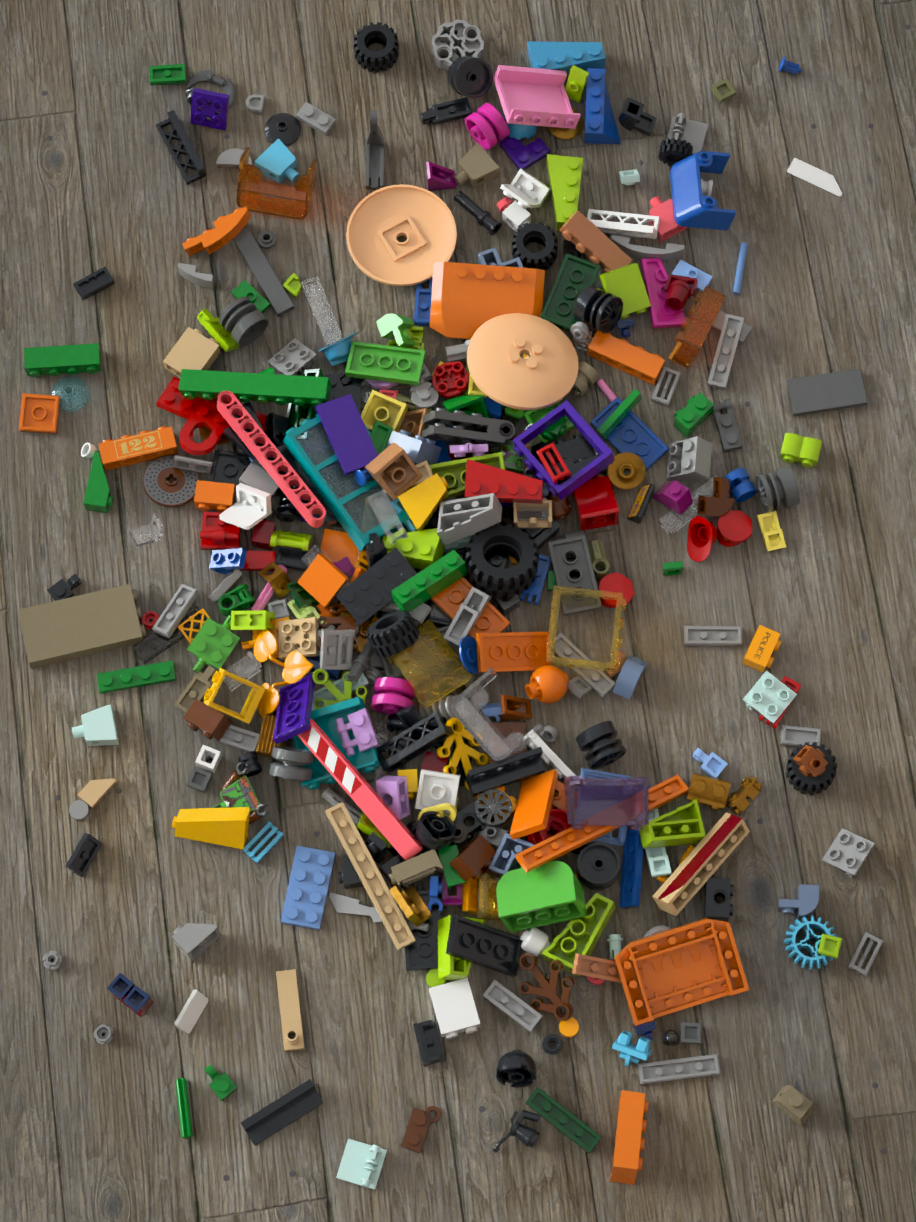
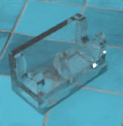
M249 651L245 657L226 670L248 680L262 670V666L253 653ZM227 676L223 679V682L230 691L243 684Z

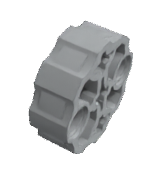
M465 20L443 23L438 27L437 33L432 37V54L438 68L448 71L453 61L461 56L468 55L483 59L484 41L478 27L468 24Z

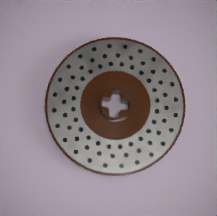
M165 455L156 458L147 466L143 475V487L147 496L156 504L164 507H178L191 501L195 496L197 480H200L199 473L196 471L174 468L175 455ZM169 478H173V484H169Z

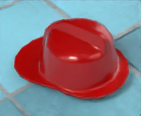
M697 516L689 523L687 552L689 557L695 562H702L707 559L711 546L717 539V529L712 521Z

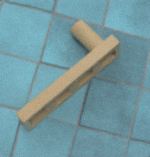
M296 969L276 971L284 1051L303 1050L305 1047Z

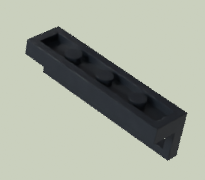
M172 110L167 112V120L155 125L186 185L205 177L206 171L175 111ZM171 124L173 128L171 134L163 132L162 128ZM172 139L180 141L179 148L171 147ZM180 153L188 156L186 163L178 160ZM187 168L195 170L197 174L188 178L186 175Z
M435 711L376 748L379 762L383 770L393 772L453 735L454 731L451 726L444 724L440 713ZM436 719L439 727L433 731L429 730L430 721ZM417 729L423 730L419 740L413 739ZM407 739L406 747L403 750L397 749L399 741ZM387 748L392 749L390 758L385 760L382 751Z
M538 747L469 770L466 782L472 796L482 794L489 789L494 790L545 773L546 769L541 760L542 748Z

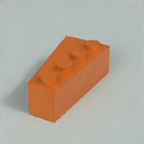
M621 1090L610 1182L635 1185L637 1171L642 1170L643 1158H639V1153L644 1150L645 1139L641 1138V1133L645 1132L647 1120L643 1119V1113L648 1111V1101H645V1093Z

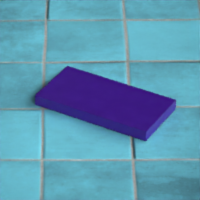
M351 394L315 407L344 475L364 469L366 465L378 456Z
M312 674L294 684L280 688V702L277 707L273 741L276 744L309 730L315 688Z

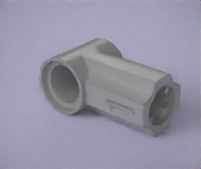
M471 339L465 341L464 344L445 347L447 361H467V350Z

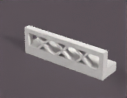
M589 209L587 219L604 234L649 239L657 238L660 223L659 216ZM600 215L603 220H593L592 216ZM612 217H618L620 222H612L608 220H610ZM630 219H636L638 224H630L626 222ZM648 221H655L654 226H648L643 224H645Z

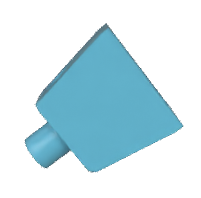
M279 138L255 160L256 170L277 183H282L286 178L295 182L300 176L295 170L297 168L295 156Z

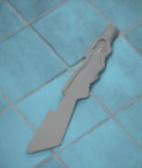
M332 892L329 893L337 913L371 916L374 923L382 922L374 906H364L359 904L361 900ZM402 913L410 930L428 931L429 924L422 923L417 927Z

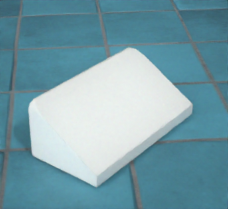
M193 990L177 1017L175 1026L189 1034L207 1005L208 998L198 990Z

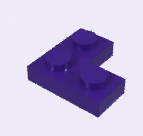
M510 137L500 142V147L518 170H526L546 157L547 154H550V149L540 137L527 146H524L520 140Z

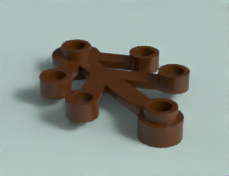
M334 603L331 605V614L333 616H340L342 612H348L343 604ZM351 615L341 617L321 616L318 618V626L321 629H326L329 625H340L336 630H356V620ZM368 620L360 628V637L363 639H368L366 634L362 633V631H367L369 628ZM321 621H326L327 623H326V624H321L320 622H321ZM321 637L318 640L319 651H321ZM354 637L353 643L356 644V646L353 647V652L356 651L359 646V642L356 639V637Z
M533 953L522 955L519 960L520 966L525 970H530L542 987L533 986L529 981H525L519 986L520 992L522 994L530 993L548 997L553 1002V1004L544 1003L541 998H535L531 1002V1007L536 1011L552 1012L561 1021L570 1019L574 1012L573 1006L569 1003L570 991L575 984L574 979L571 976H566L562 979L561 985L563 990L561 999L556 993L559 971L562 970L563 963L558 959L550 963L551 973L550 981H548L536 964V956ZM527 957L532 959V964L527 962ZM554 963L559 965V969L554 968ZM566 979L570 981V983H571L570 986H567V985H566V983H565V980H566ZM523 985H527L529 990L525 991ZM535 1001L540 1003L539 1008L535 1006ZM565 1007L567 1009V1013H563L561 1008Z

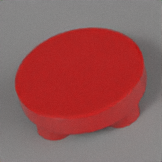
M447 362L436 366L432 377L434 389L444 398L461 396L466 392L469 385L467 369L461 362Z

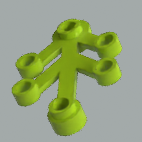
M317 669L314 671L312 676L314 682L323 684L337 699L325 700L324 698H318L314 703L317 709L352 699V682L347 681L345 678L346 674L350 671L345 672L342 676L344 694L331 682L329 673L326 670ZM319 673H323L325 675V678L323 680H320L318 678ZM361 685L356 688V695L362 698L365 703L368 689L366 686ZM359 688L365 689L364 695L359 694ZM319 700L324 702L323 707L317 705Z

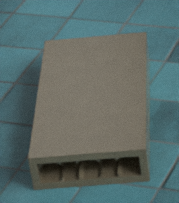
M126 584L18 609L28 663L31 669L144 643L143 636H146L144 624L140 625L139 618H142L140 607H136L135 601L138 600L136 589H132L131 584Z

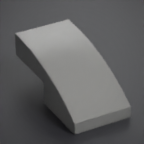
M178 263L179 274L201 287L214 288L213 275L198 273L196 265Z

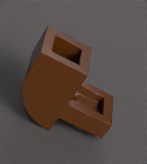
M714 477L713 494L699 495L697 514L717 517L726 514L731 509L734 498L728 497L730 491L729 479Z

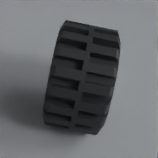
M371 22L369 26L365 24L362 26L363 29L359 28L353 41L354 56L358 65L361 64L363 69L368 68L369 72L375 70V73L379 72V70L384 72L387 70V67L391 68L393 63H396L397 57H399L398 37L394 33V29L392 27L388 28L387 24L381 25V22H377V24ZM375 43L385 46L380 51H371L367 47Z
M531 222V225L525 223L523 228L520 226L518 232H515L512 238L513 259L519 257L524 268L540 270L543 268L547 270L549 265L552 266L558 252V238L555 236L554 230L550 231V226H543L541 222L539 224ZM531 242H538L545 248L540 252L534 253L528 251L525 246Z
M407 611L389 613L375 621L366 631L369 642L376 655L380 657L392 656L406 650L419 638L420 634L410 613Z
M805 742L804 746H812L815 750L817 748L825 754L824 759L828 764L820 776L809 777L799 771L798 768L800 766L793 758L803 749L804 746L801 744L797 746L796 750L792 751L786 765V777L789 778V784H794L796 791L798 789L802 790V794L809 792V795H814L815 792L817 794L822 793L823 790L828 789L829 785H831L837 772L836 758L834 755L831 756L832 751L830 749L825 750V745L821 744V747L817 746L818 742H813L812 745L809 742Z

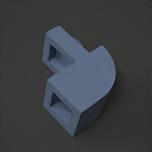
M629 656L620 671L612 692L630 700L637 688L640 677L646 669L647 662L642 661L640 658Z
M799 884L797 900L779 899L777 911H782V914L786 915L797 912L798 920H801L803 916L809 917L814 912L819 901V885Z

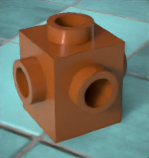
M805 745L793 758L800 766L798 768L799 771L805 776H820L828 764L824 759L825 754L817 748L815 750L812 746Z

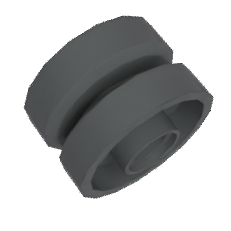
M273 746L272 757L281 762L270 764V775L290 780H312L313 770L305 766V764H312L315 761V755L311 751Z

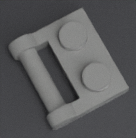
M322 630L320 669H352L353 639L356 637V630ZM342 637H346L345 660L341 663Z

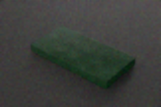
M566 253L540 318L551 322L559 328L570 331L572 325L578 322L574 316L576 301L584 289L588 286H594L601 266Z

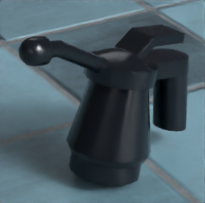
M523 1110L514 1124L513 1121L518 1114L515 1111L510 1119L511 1127L509 1133L498 1141L496 1146L493 1147V1151L498 1152L500 1144L510 1136H515L525 1146L533 1148L540 1137V1133L536 1129L521 1123L524 1118L538 1122L541 1115Z

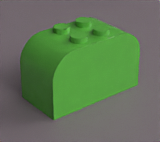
M550 861L528 873L520 867V869L505 873L498 881L496 893L499 918L511 933L587 916L583 886L571 868L562 861Z

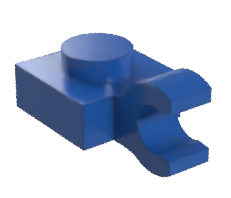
M430 876L428 908L432 911V906L438 905L439 913H442L443 904L438 899V894H442V882H439L438 876Z

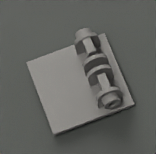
M679 113V115L672 118L667 138L670 140L671 138H675V140L680 138L681 141L686 140V143H691L693 155L702 151L708 124L688 120L684 113Z
M295 338L267 362L284 375L299 376V374L303 373L301 368L305 371L315 363L317 354Z
M842 828L822 861L845 871V874L852 878L857 875L859 868L865 862L875 843Z

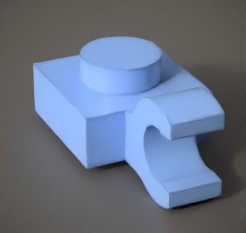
M699 748L692 755L695 760L703 763L700 769L714 778H717L728 764L712 752L708 756Z

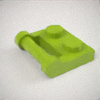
M275 530L271 536L270 546H286L309 551L313 535Z

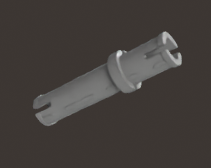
M328 787L321 797L333 806L343 802L353 822L357 824L362 813L349 804L345 797H340Z

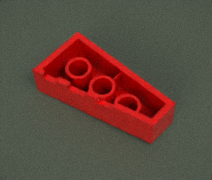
M467 459L465 498L494 493L499 502L543 504L544 484L542 480Z

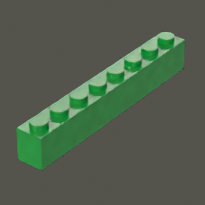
M182 369L179 383V392L184 398L190 400L202 398L211 401L218 399V395L222 391H230L243 403L257 401L261 404L275 402L279 405L293 403L297 406L312 404L315 407L330 401L332 383L328 377Z

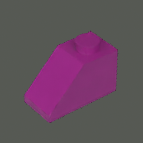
M675 480L664 483L652 496L655 500L680 515L693 503L689 488Z

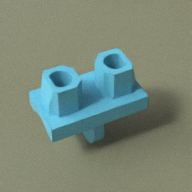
M623 1030L618 1039L613 1043L612 1049L620 1051L619 1057L625 1059L624 1065L627 1067L630 1066L631 1062L638 1064L640 1059L646 1061L652 1053V1050H649L651 1040L640 1037L637 1045L631 1043L633 1034Z

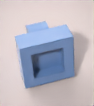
M500 703L481 704L482 716H485L486 724L491 716L496 717V722H500L499 715H502Z

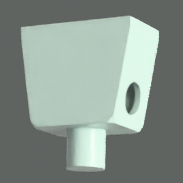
M111 704L81 715L82 725L72 727L73 738L85 737L88 746L119 745Z

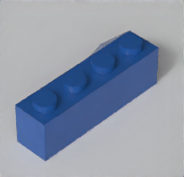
M587 68L589 76L586 83L584 143L621 144L605 81V69Z

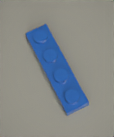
M641 828L627 830L624 843L619 906L624 909L640 906L643 846L639 833Z

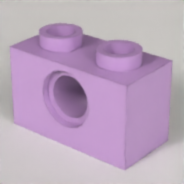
M386 775L376 780L375 789L377 794L400 820L410 815L406 776Z

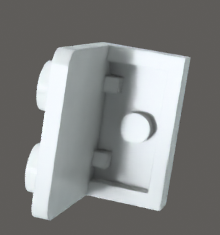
M523 169L518 171L511 184H502L500 187L504 190V195L509 198L514 197L518 200L517 203L525 209L527 207L540 208L551 188Z
M240 483L236 486L237 502L222 512L219 517L222 521L249 530L272 513L271 494Z

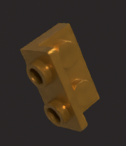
M693 772L687 799L690 802L697 799L698 805L705 803L710 808L720 810L726 806L731 782Z
M396 886L389 890L406 917L415 926H420L432 916L431 911L413 886L406 891L404 889L399 890Z

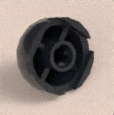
M436 811L423 813L416 825L418 841L424 847L431 850H441L448 847L456 833L454 822L446 815L444 817L437 816L439 812Z
M512 1050L504 1054L497 1064V1081L505 1085V1082L513 1083L511 1087L515 1088L533 1084V1079L536 1080L537 1078L536 1064L533 1058L521 1050Z

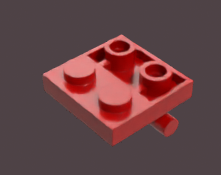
M203 512L202 531H200L201 550L239 548L241 528L220 520L219 515L222 512Z

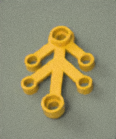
M450 718L446 722V726H451L453 729L454 725V734L445 739L443 746L437 749V755L440 758L448 757L451 753L450 747L453 741H455L456 748L449 765L444 766L443 773H449L448 768H451V774H456V767L461 759L467 777L468 771L472 769L468 756L472 757L479 766L485 765L488 762V757L486 754L479 753L464 744L462 739L464 737L469 740L470 746L477 747L481 745L482 738L464 729L462 720ZM465 780V787L470 791L469 786Z

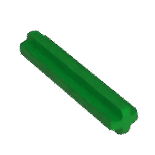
M179 1078L176 1079L175 1083L181 1136L183 1139H188L193 1136L187 1080Z

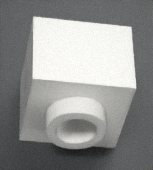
M203 745L195 761L196 766L215 773L222 753ZM209 758L213 759L210 764L206 762Z

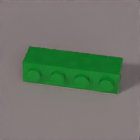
M99 343L24 348V368L27 376L40 377L41 375L58 376L59 374L66 373L76 375L81 372L94 374L97 371H102L101 349Z
M452 550L391 591L393 603L400 611H412L467 574L465 561L455 550Z

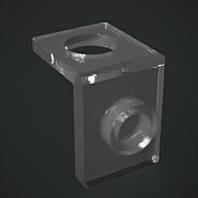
M154 513L149 525L131 529L129 533L138 547L160 541L164 526L157 513Z

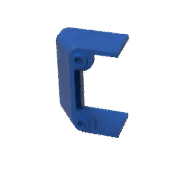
M699 151L673 164L670 170L674 220L679 226L716 230L729 229L736 210L718 209L717 201L713 197L702 195L700 172L722 174L729 160L730 153Z

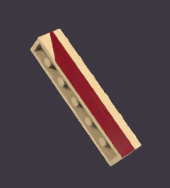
M727 812L721 817L652 896L660 910L674 916L680 913L750 832L742 818Z

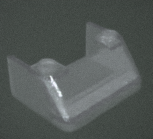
M491 667L452 701L451 711L494 761H502L522 751L545 730L539 723L525 736L519 732H514L507 738L502 735L481 710L489 702V695L484 687L498 676Z

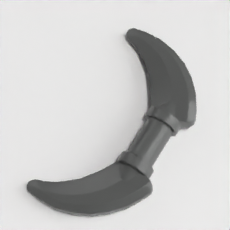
M202 70L189 79L186 85L187 88L203 81L214 82L220 85L225 93L230 95L229 108L232 106L236 92L234 84L229 78L222 79L216 76L212 70Z

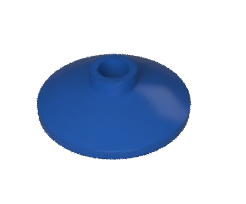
M470 636L463 637L459 644L460 661L469 673L478 674L476 640Z

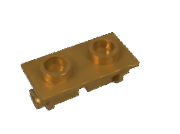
M746 777L740 783L741 787L737 792H733L728 797L725 807H733L732 811L736 815L742 814L750 804L746 797L748 796L753 800L761 791L762 784L756 781L758 778Z

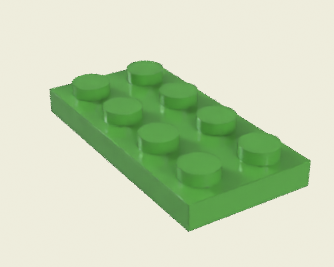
M352 341L345 376L419 386L426 351Z

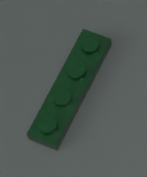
M539 1087L535 1089L525 1102L527 1106L541 1115V1117L588 1154L592 1152L602 1139L599 1134Z

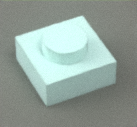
M637 169L619 171V179L622 184L634 185L635 182H640V175Z

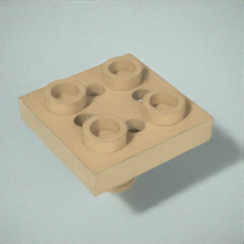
M316 617L279 621V658L281 660H285L289 653L293 651L302 653L304 657L318 656V619Z

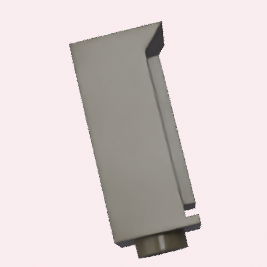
M432 849L392 866L389 877L393 886L397 884L398 889H401V885L405 887L435 874L436 871L444 873L436 851Z

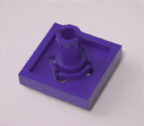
M194 88L192 91L190 123L226 130L230 95Z

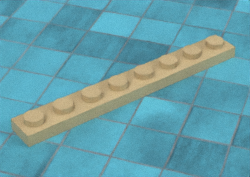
M341 802L325 810L333 829L397 951L414 943L416 940L344 803Z

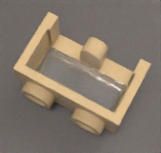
M543 498V504L513 503L514 528H552V500Z

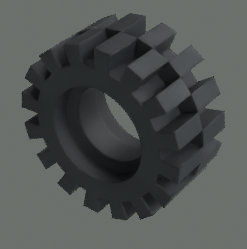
M666 138L660 144L658 158L660 161H663L662 163H668L667 165L671 166L691 156L693 146L689 142L686 143V140L681 141L680 138L678 140Z

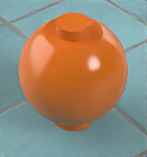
M541 666L532 673L529 684L525 686V690L530 699L536 698V700L545 704L556 703L566 694L569 678L565 672L556 666Z

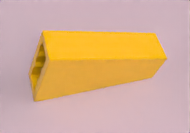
M250 808L180 809L178 816H174L172 828H175L174 836L244 850L248 838Z

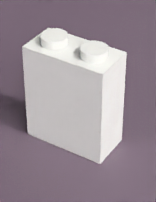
M468 978L429 988L442 1038L452 1039L461 1032L470 1034L478 1031L477 1028H480V1020Z

